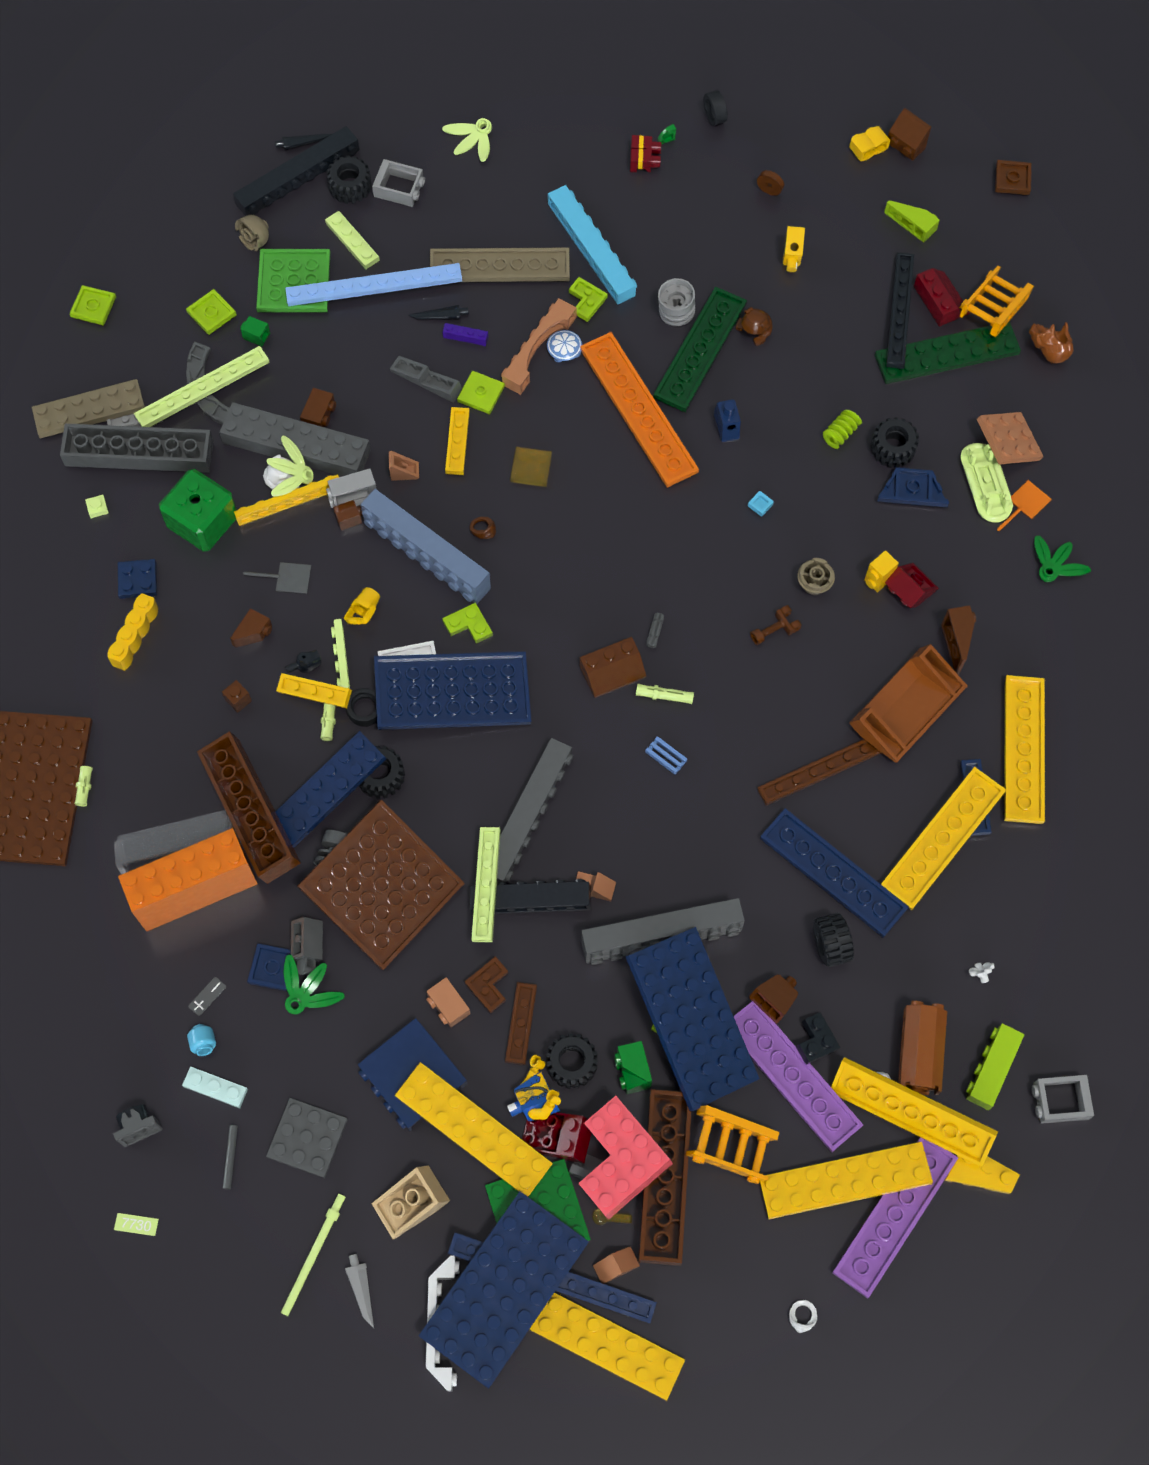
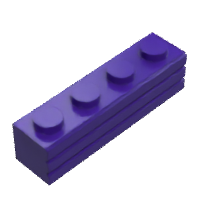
M445 323L443 329V338L486 346L489 337L488 331Z

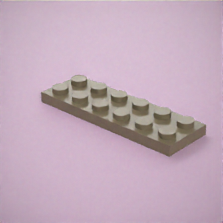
M134 379L32 407L39 438L63 433L65 423L93 425L107 421V419L111 420L134 414L145 408L138 380Z

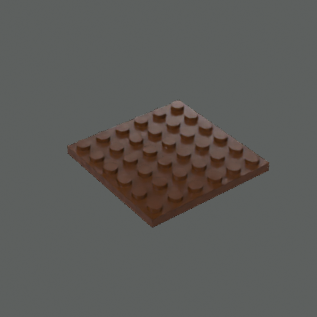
M380 800L297 887L381 970H384L465 883L383 800Z

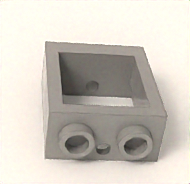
M383 159L372 186L374 197L413 207L414 202L419 199L420 188L425 184L423 169ZM392 175L415 181L410 194L386 188L389 176Z
M366 469L329 480V488L326 491L331 508L351 500L355 501L356 506L360 505L361 507V503L376 489V484L371 469Z
M1087 1075L1037 1079L1034 1085H1032V1094L1037 1100L1035 1112L1037 1118H1040V1124L1089 1120L1094 1116ZM1074 1083L1079 1112L1049 1114L1045 1086Z

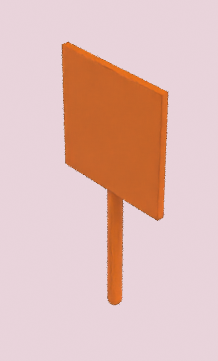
M1028 480L1011 496L1012 503L1018 509L997 528V531L1004 528L1020 511L1030 519H1033L1052 499Z

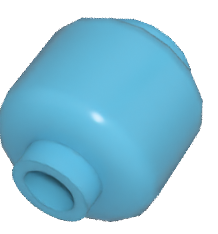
M203 1024L195 1025L187 1034L190 1050L198 1056L210 1054L216 1046L213 1029Z

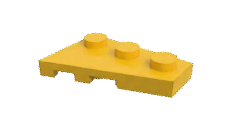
M957 1155L958 1159L944 1181L957 1182L963 1185L1010 1194L1020 1174L988 1156L983 1166L980 1167Z

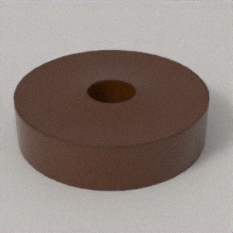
M765 170L757 178L759 188L769 195H779L784 188V181L775 172Z

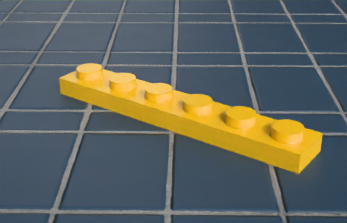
M338 474L327 476L318 482H311L307 486L296 488L288 494L273 496V498L258 501L254 505L241 507L234 511L237 523L241 526L327 495L328 481L339 478Z

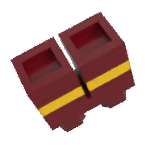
M632 135L630 172H637V169H646L647 172H651V168L660 167L661 156L652 154H661V142L652 141V136Z

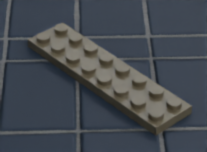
M569 248L430 249V267L459 263L462 282L570 281Z

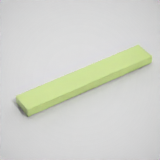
M480 827L472 942H493L500 827Z

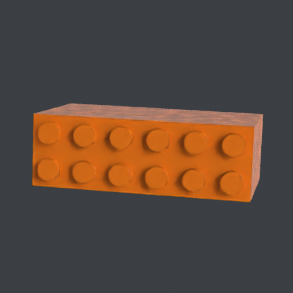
M233 828L118 876L130 909L146 932L258 884Z

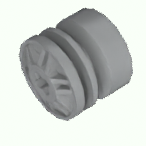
M674 278L667 280L661 285L658 291L661 319L671 326H682L693 319L695 315V290L688 281Z

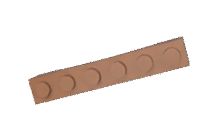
M559 298L555 304H551L548 314L541 318L537 329L532 330L529 340L522 344L518 355L513 356L510 366L503 370L501 377L505 387L520 395L530 383L528 367L534 353L553 333L562 329H569L577 318V308Z

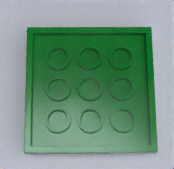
M565 1159L553 1162L529 1195V1198L587 1241H591ZM503 1179L485 1185L496 1223H498L519 1193Z

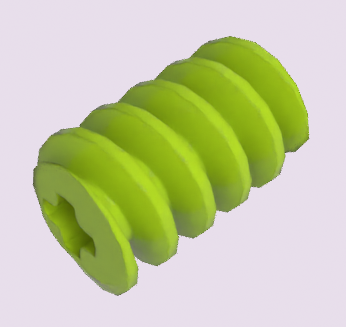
M842 411L841 415L823 432L825 442L830 447L839 449V445L844 444V440H847L849 435H852L853 431L857 430L858 426L862 424V420L853 411Z

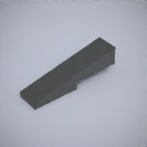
M398 356L390 368L391 372L452 403L455 402L462 391L458 380L430 371L427 365Z

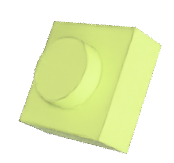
M104 495L85 499L91 518L109 513Z

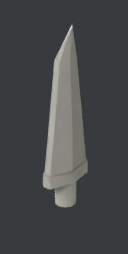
M357 1254L349 1256L351 1267L345 1268L363 1318L374 1328L366 1263L359 1264Z

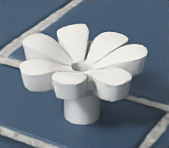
M987 962L983 966L981 963L974 964L975 968L969 969L971 976H978L981 983H986L989 981L987 974L991 973L992 969H994V963Z

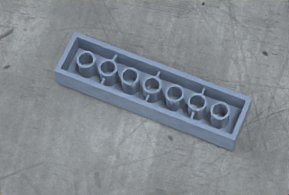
M374 489L361 503L363 522L370 529L374 528L382 538L389 539L394 547L397 549L401 548L410 559H416L425 570L432 571L437 579L447 582L452 590L459 591L468 602L472 601L478 604L489 592L491 585L490 573L378 490Z

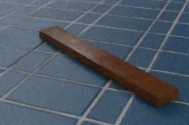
M863 739L763 784L757 790L767 806L873 758L882 752Z

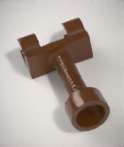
M786 605L776 611L775 617L778 619V622L761 631L757 628L750 632V636L753 642L759 645L764 642V637L782 627L789 636L799 631L802 624L799 620L789 624L786 617L791 614L792 610L789 605Z

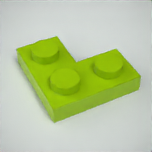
M580 277L569 288V293L581 300L576 306L577 316L587 322L608 298L606 292Z
M476 603L442 618L450 636L468 629L476 644L493 636V632Z

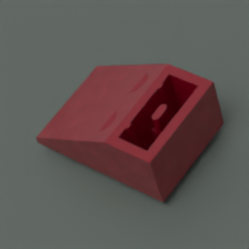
M556 1112L549 1115L546 1120H527L522 1140L542 1155L585 1163L591 1131L584 1124L588 1120L584 1116Z

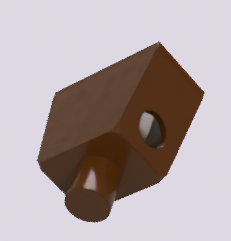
M777 974L759 985L749 998L777 1024L785 1016L798 996V992L794 989L797 982L791 976L784 979L781 975Z

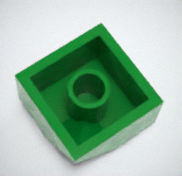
M642 1041L618 1046L617 1053L614 1054L616 1069H620L622 1077H619L621 1089H625L626 1094L650 1089L652 1078Z

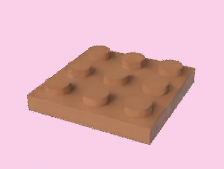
M1021 412L980 415L977 421L999 465L1040 461L1044 457Z

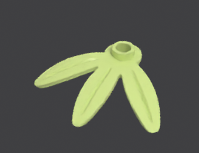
M481 118L476 122V125L457 123L445 125L442 128L444 132L453 135L470 134L455 148V155L467 152L478 142L479 159L481 162L486 161L490 152V142L487 134L492 130V124L489 120Z
M284 435L281 437V441L294 463L281 458H268L267 464L283 473L293 475V477L282 481L271 491V495L274 497L292 492L301 483L309 484L313 481L312 469L305 466L303 456L298 447Z

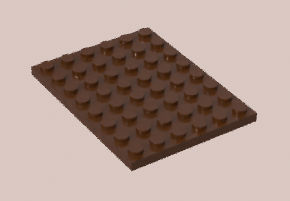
M0 711V861L56 866L67 865L77 805L74 804L77 793L76 783L79 780L80 766L85 765L92 727L91 718Z

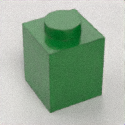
M249 316L241 325L243 339L261 347L270 335L268 323Z

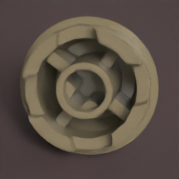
M813 558L802 564L799 568L798 581L805 592L811 595H819L832 587L835 581V574L826 560Z

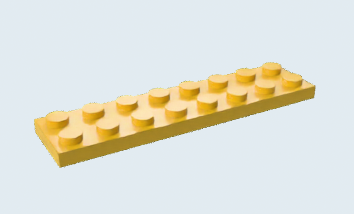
M1010 675L1005 677L1004 788L1006 792L1004 793V821L1043 824L1045 822L1044 678Z
M974 767L881 885L909 906L910 910H913L1000 800L1006 789Z
M845 1057L831 1086L840 1098L980 1167L983 1166L998 1134V1131Z
M421 1062L395 1094V1097L527 1197H529L553 1164Z
M922 1142L765 1175L768 1176V1181H760L769 1219L933 1184Z
M556 1293L552 1295L529 1329L666 1401L685 1362V1359Z

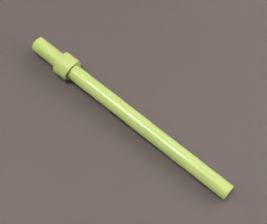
M338 1194L331 1209H328L325 1215L327 1218L281 1311L282 1314L289 1316L334 1221H337L340 1215L338 1212L346 1198L345 1196Z

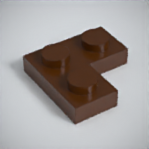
M496 956L465 981V985L490 1014L506 1001L494 985L508 974V970Z

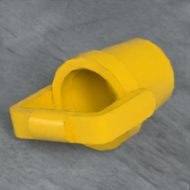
M365 587L358 597L353 600L344 616V620L352 625L367 624L376 610L380 599L379 593L372 588ZM354 613L362 616L363 618L353 617Z

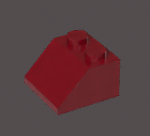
M914 563L899 566L885 582L889 586L888 589L893 594H897L901 598V602L910 608L919 606L939 589Z

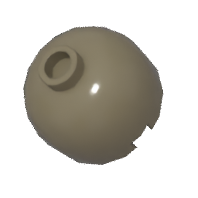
M246 215L236 221L235 229L236 231L239 230L241 234L239 239L249 250L255 249L257 251L266 244L269 239V230L265 220L255 215Z

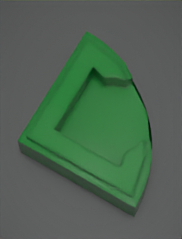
M674 124L668 126L660 133L657 141L661 142V145L675 140L676 127Z

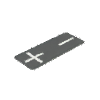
M214 977L188 1007L200 1016L221 994L226 985L217 977Z

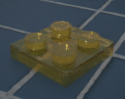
M516 447L511 482L547 487L552 452Z

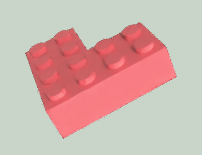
M614 1096L584 1122L610 1156L579 1182V1185L608 1219L614 1216L673 1164L617 1096Z

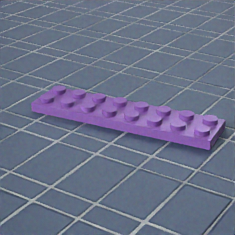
M753 1001L734 1016L753 1062L831 1152L836 1150L863 1126L861 1121L810 1063L805 1064L795 1045L775 1022Z
M921 1137L917 1143L922 1142L933 1184L882 1195L832 1272L867 1299L874 1291L958 1159L957 1156L948 1150Z

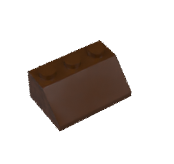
M632 637L580 657V668L594 698L647 677L640 652Z

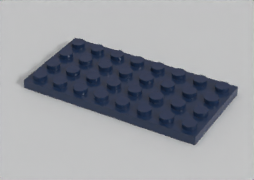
M526 652L374 656L377 730L531 725Z
M696 927L626 956L689 1111H694L700 1108V1106H705L760 1079Z
M519 1192L421 1331L419 1337L489 1389L589 1241L525 1194Z

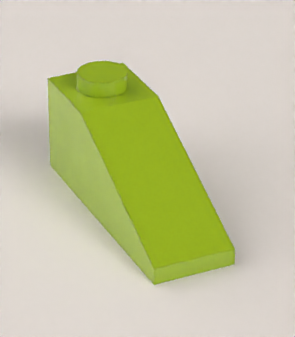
M890 200L887 202L884 212L923 243L937 231L940 221L936 215L928 210Z

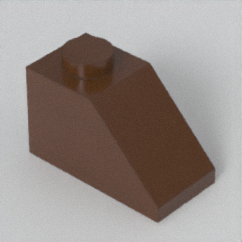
M250 608L230 638L232 645L237 648L263 641L265 636H268L272 631L270 618Z

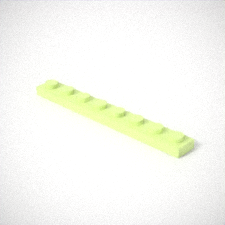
M258 346L135 412V418L141 427H151L270 363L262 348Z

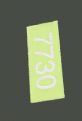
M117 1213L114 1230L155 1236L159 1219Z

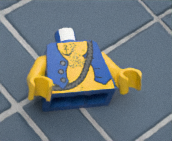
M533 1055L530 1059V1065L533 1068H530L524 1081L514 1090L518 1101L507 1107L512 1117L524 1112L528 1121L546 1120L549 1115L560 1111L558 1105L561 1103V1099L558 1097L559 1092L550 1090L542 1072H539V1069L542 1070L545 1067V1062L541 1060L540 1056Z

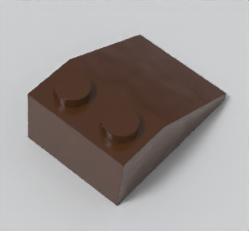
M970 605L948 609L941 624L952 665L958 675L967 660L976 622L975 612H972Z

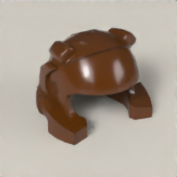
M750 307L744 311L745 315L739 319L736 329L739 331L744 329L747 333L754 335L759 334L753 341L756 346L765 343L766 338L771 335L772 320L765 311Z

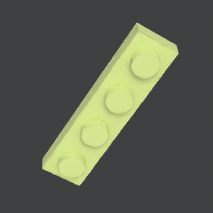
M340 211L325 219L326 225L365 269L380 261L376 252Z
M335 619L331 632L332 638H336V644H333L334 655H338V661H335L336 672H340V678H337V686L350 689L343 624L341 619Z

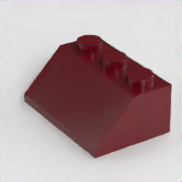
M931 268L917 274L914 288L938 326L940 327L961 318L962 309L960 307L963 300L946 273Z

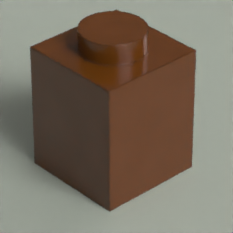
M354 500L333 507L341 531L362 523V509L360 505L356 506Z
M237 680L222 691L225 701L237 713L252 702L249 692Z

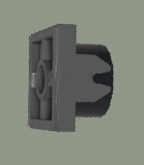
M141 1104L130 1107L116 1116L120 1130L113 1133L117 1142L127 1147L162 1131L163 1128L153 1115L149 1116L146 1105Z

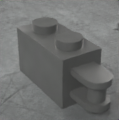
M307 917L291 921V955L297 961L299 975L306 974L308 976L316 968V962L322 960L323 921Z

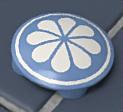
M557 331L549 337L547 350L556 362L569 361L581 355L580 346L582 341L572 331Z

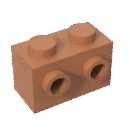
M447 977L426 991L428 995L427 1002L432 1009L436 1007L440 1012L438 1017L444 1025L448 1024L452 1028L471 1014L470 1009Z

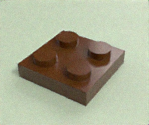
M997 160L995 192L1030 195L1031 163Z

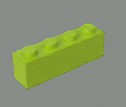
M1003 1023L998 1028L994 1027L990 1038L993 1040L990 1046L986 1045L982 1056L985 1058L982 1064L978 1063L974 1074L977 1076L974 1082L970 1081L966 1092L969 1093L966 1100L988 1111L994 1106L1025 1034Z

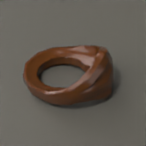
M478 517L471 522L470 532L478 538L491 539L496 534V526L492 519ZM480 521H485L489 525L485 530H475L474 526Z

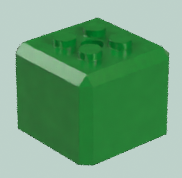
M196 469L188 470L159 503L167 528L202 551H210L236 520L234 511H237L232 493ZM193 498H200V501L198 503H191V500Z

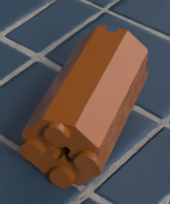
M911 1001V1005H907L904 1008L898 1083L922 1095H929V1091H934V1095H939L942 1092L947 1011L944 1010V1005L932 1004L930 1006L924 1005L921 1001Z

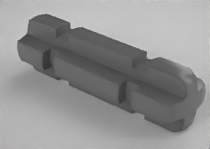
M662 613L654 614L649 637L646 642V646L649 648H656L657 639L659 638L664 620Z

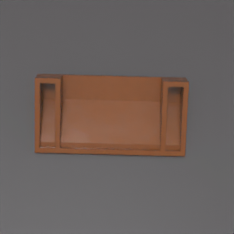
M929 644L919 648L849 724L863 739L896 763L963 692L967 684L937 650Z

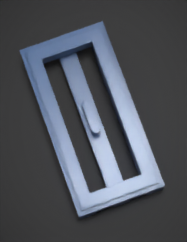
M658 736L645 750V753L674 775L687 762L686 757ZM655 749L656 751H658L660 754H662L666 759L670 760L677 767H673L671 764H669L667 761H665L652 750Z

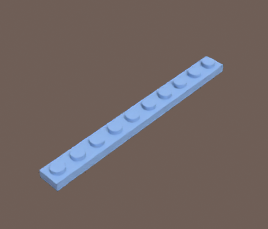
M455 263L286 287L285 289L288 306L462 282L460 264Z

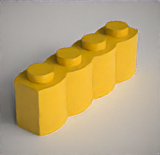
M141 593L136 598L133 610L126 616L125 625L118 631L116 641L108 650V659L113 667L125 671L131 665L133 654L139 650L142 638L146 636L150 623L158 614V606L153 597Z

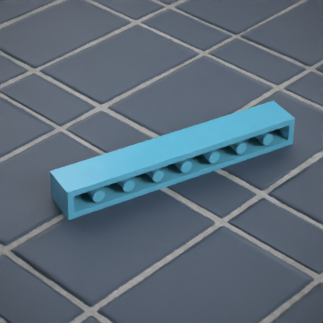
M564 185L548 193V205L617 305L635 297L637 288L635 280L630 278L626 267L620 264L617 254L611 251L608 241H604L600 230L595 228L591 217L586 215L582 204L578 203L575 199L573 191Z

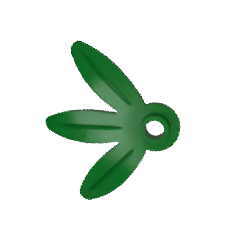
M1035 536V550L1043 565L1039 570V576L1044 582H1052L1057 576H1081L1091 572L1090 567L1083 564L1072 563L1062 565L1072 551L1073 544L1071 542L1060 546L1051 559L1050 550L1045 540L1041 536ZM1046 570L1051 571L1052 574H1051V575L1047 574V573H1046Z
M292 955L286 956L284 980L290 996L286 999L285 1007L289 1013L299 1014L305 1007L320 1008L330 1006L344 998V993L323 992L310 996L319 986L325 975L326 963L317 966L299 988V974L295 960ZM296 1001L298 1002L299 1006L297 1008L292 1007L291 1003Z

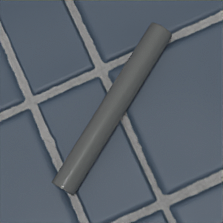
M229 1125L223 1189H231L237 1125Z

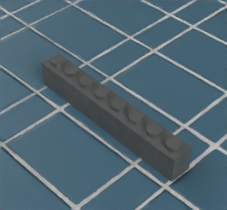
M553 738L550 739L500 835L497 883L511 881L514 874L512 870L515 864L519 865L523 856L521 854L523 848L529 846L531 841L530 835L532 831L537 830L540 823L538 819L541 814H545L549 804H547L549 798L554 797L557 790L555 786L558 781H562L565 775L564 768L566 764L570 765L574 755L572 754L571 746Z

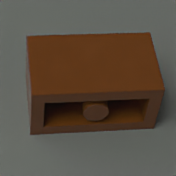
M313 388L302 411L300 420L317 426L327 427L331 411L334 412L336 408L333 393Z

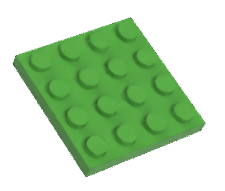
M260 249L257 312H328V301L288 306L285 288L328 282L330 276V249Z

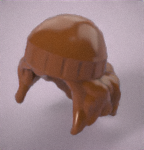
M1067 322L1064 323L1061 331H1055L1054 324L1049 329L1039 324L1031 326L1029 334L1034 342V346L1042 350L1047 361L1057 364L1069 359L1074 349Z

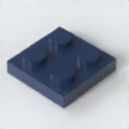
M155 559L118 562V596L120 599L135 598L141 593L148 596H157Z
M258 943L247 980L248 984L287 991L284 980V964L286 956L291 955V950Z

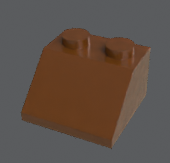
M904 108L889 131V145L913 161L925 150L931 126Z

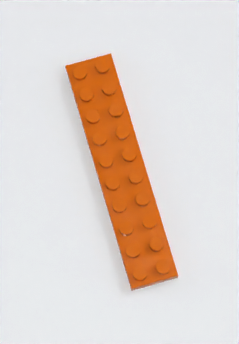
M612 332L581 345L582 354L666 487L668 488L699 473L696 463Z

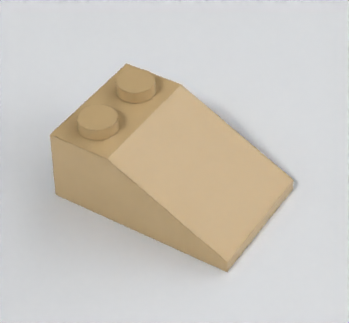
M428 1165L416 1167L375 1200L372 1205L392 1239H396L437 1212L450 1200Z

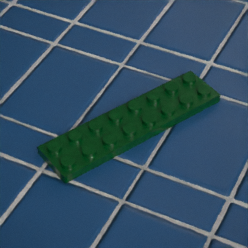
M715 286L653 395L654 399L686 412L747 304L746 299Z
M1009 321L996 337L990 334L992 326H986L909 343L906 345L904 369L886 367L888 348L876 351L875 357L885 384L1019 355L1021 349Z

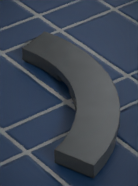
M195 341L187 359L186 377L188 384L205 375L206 362L211 352L210 347ZM212 394L196 402L203 413L215 422L223 425L229 407L218 401Z

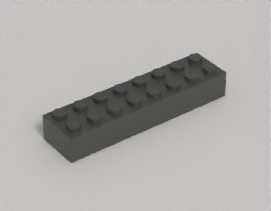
M232 402L219 432L224 444L270 457L280 454L281 457L293 462L281 441V437L284 435L298 447L303 456L305 466L335 475L338 474L339 476L363 471L371 452L368 439Z
M65 423L60 457L65 466L184 472L196 469L199 472L210 473L214 440L210 430Z
M736 898L585 929L581 933V942L586 964L596 965L606 959H611V961L622 959V956L631 955L694 927L697 928L701 940L708 939L712 941L719 939L722 935H727L728 937L736 936L742 931L745 920L740 900Z

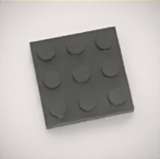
M289 1098L266 1157L325 1179L348 1119Z

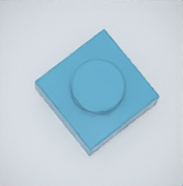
M759 491L748 502V507L762 517L771 508L774 501Z

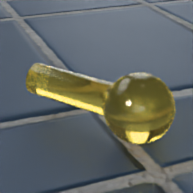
M598 1208L593 1212L592 1219L597 1225H604L607 1222L631 1223L632 1215L615 1214L608 1219Z

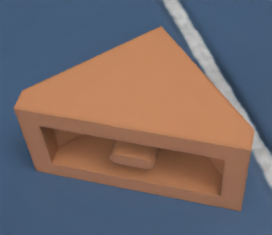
M389 452L391 481L419 479V462L396 452Z
M630 1246L612 1253L594 1264L593 1267L600 1282L606 1284L640 1267Z

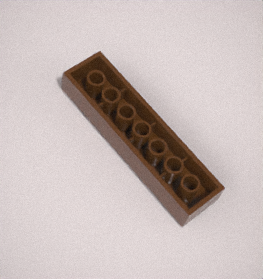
M229 731L197 751L257 876L268 884L301 864L240 740Z
M653 1089L650 1092L647 1133L673 1164L643 1189L639 1263L681 1266L689 1157L686 1155V1151H689L691 1111H689L682 1092Z

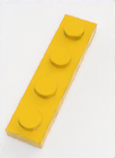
M451 407L446 474L464 475L469 408Z
M281 673L276 690L282 694L347 708L352 692L349 688Z

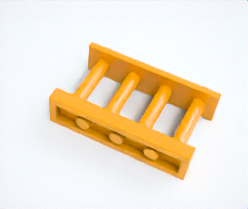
M997 266L993 271H989L985 278L986 280L968 300L965 299L960 307L962 309L961 318L970 311L989 322L990 326H992L990 334L994 337L1001 332L1028 300L1034 287L1027 283L1024 288H1018L997 276L1001 268L1000 266ZM994 282L1014 293L1015 298H1010L991 287L992 283ZM987 292L1006 303L1008 307H1001L982 295ZM978 301L997 312L999 317L989 315L974 306V304Z
M708 1105L700 1106L697 1109L696 1115L703 1117L704 1124L697 1150L686 1151V1155L692 1157L693 1162L699 1164L706 1162L745 1176L747 1181L759 1184V1181H768V1176L759 1172L766 1144L769 1141L778 1140L779 1132ZM718 1122L721 1124L722 1131L716 1155L713 1157L705 1154L712 1123ZM734 1128L739 1130L741 1135L732 1164L724 1161L723 1158L730 1130ZM753 1135L757 1137L759 1142L752 1170L741 1167L748 1137Z

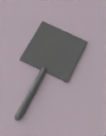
M280 562L278 574L243 572V575L278 578L276 591L307 594L312 565Z

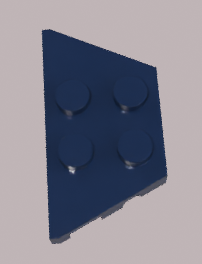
M896 467L877 499V502L936 507H948L949 501L945 499L942 493L943 489L940 483L937 482L933 470Z

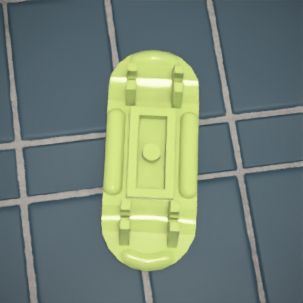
M969 444L962 450L960 458L978 513L989 522L997 523L1004 521L1012 512L1013 503L1001 465L998 464L989 444Z

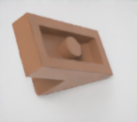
M578 871L576 880L584 879L586 882L589 881L591 897L612 901L616 886L615 881L599 872L595 876Z

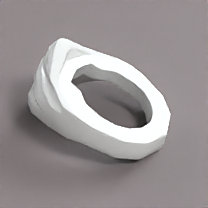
M807 1300L795 1302L789 1312V1321L797 1332L803 1333L810 1330L817 1321L816 1308ZM800 1306L808 1307L812 1313L811 1320L805 1325L797 1323L795 1311Z

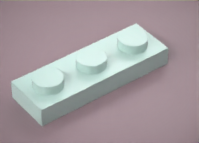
M191 1066L182 1084L184 1088L237 1108L241 1107L248 1091L244 1086Z

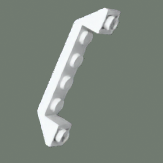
M450 1256L428 1278L427 1323L440 1306L438 1305V1296H442V1283H438V1280H455V1274H459V1261H456L455 1256ZM427 1343L426 1368L447 1391H453V1386H457V1373H453V1368H436V1364H440V1352Z

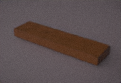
M517 982L505 1063L526 1064L537 985Z

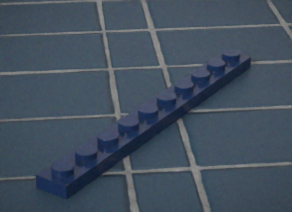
M454 1233L448 1254L471 1261L484 1242ZM570 1272L567 1273L556 1289L560 1293L647 1323H651L657 1303Z

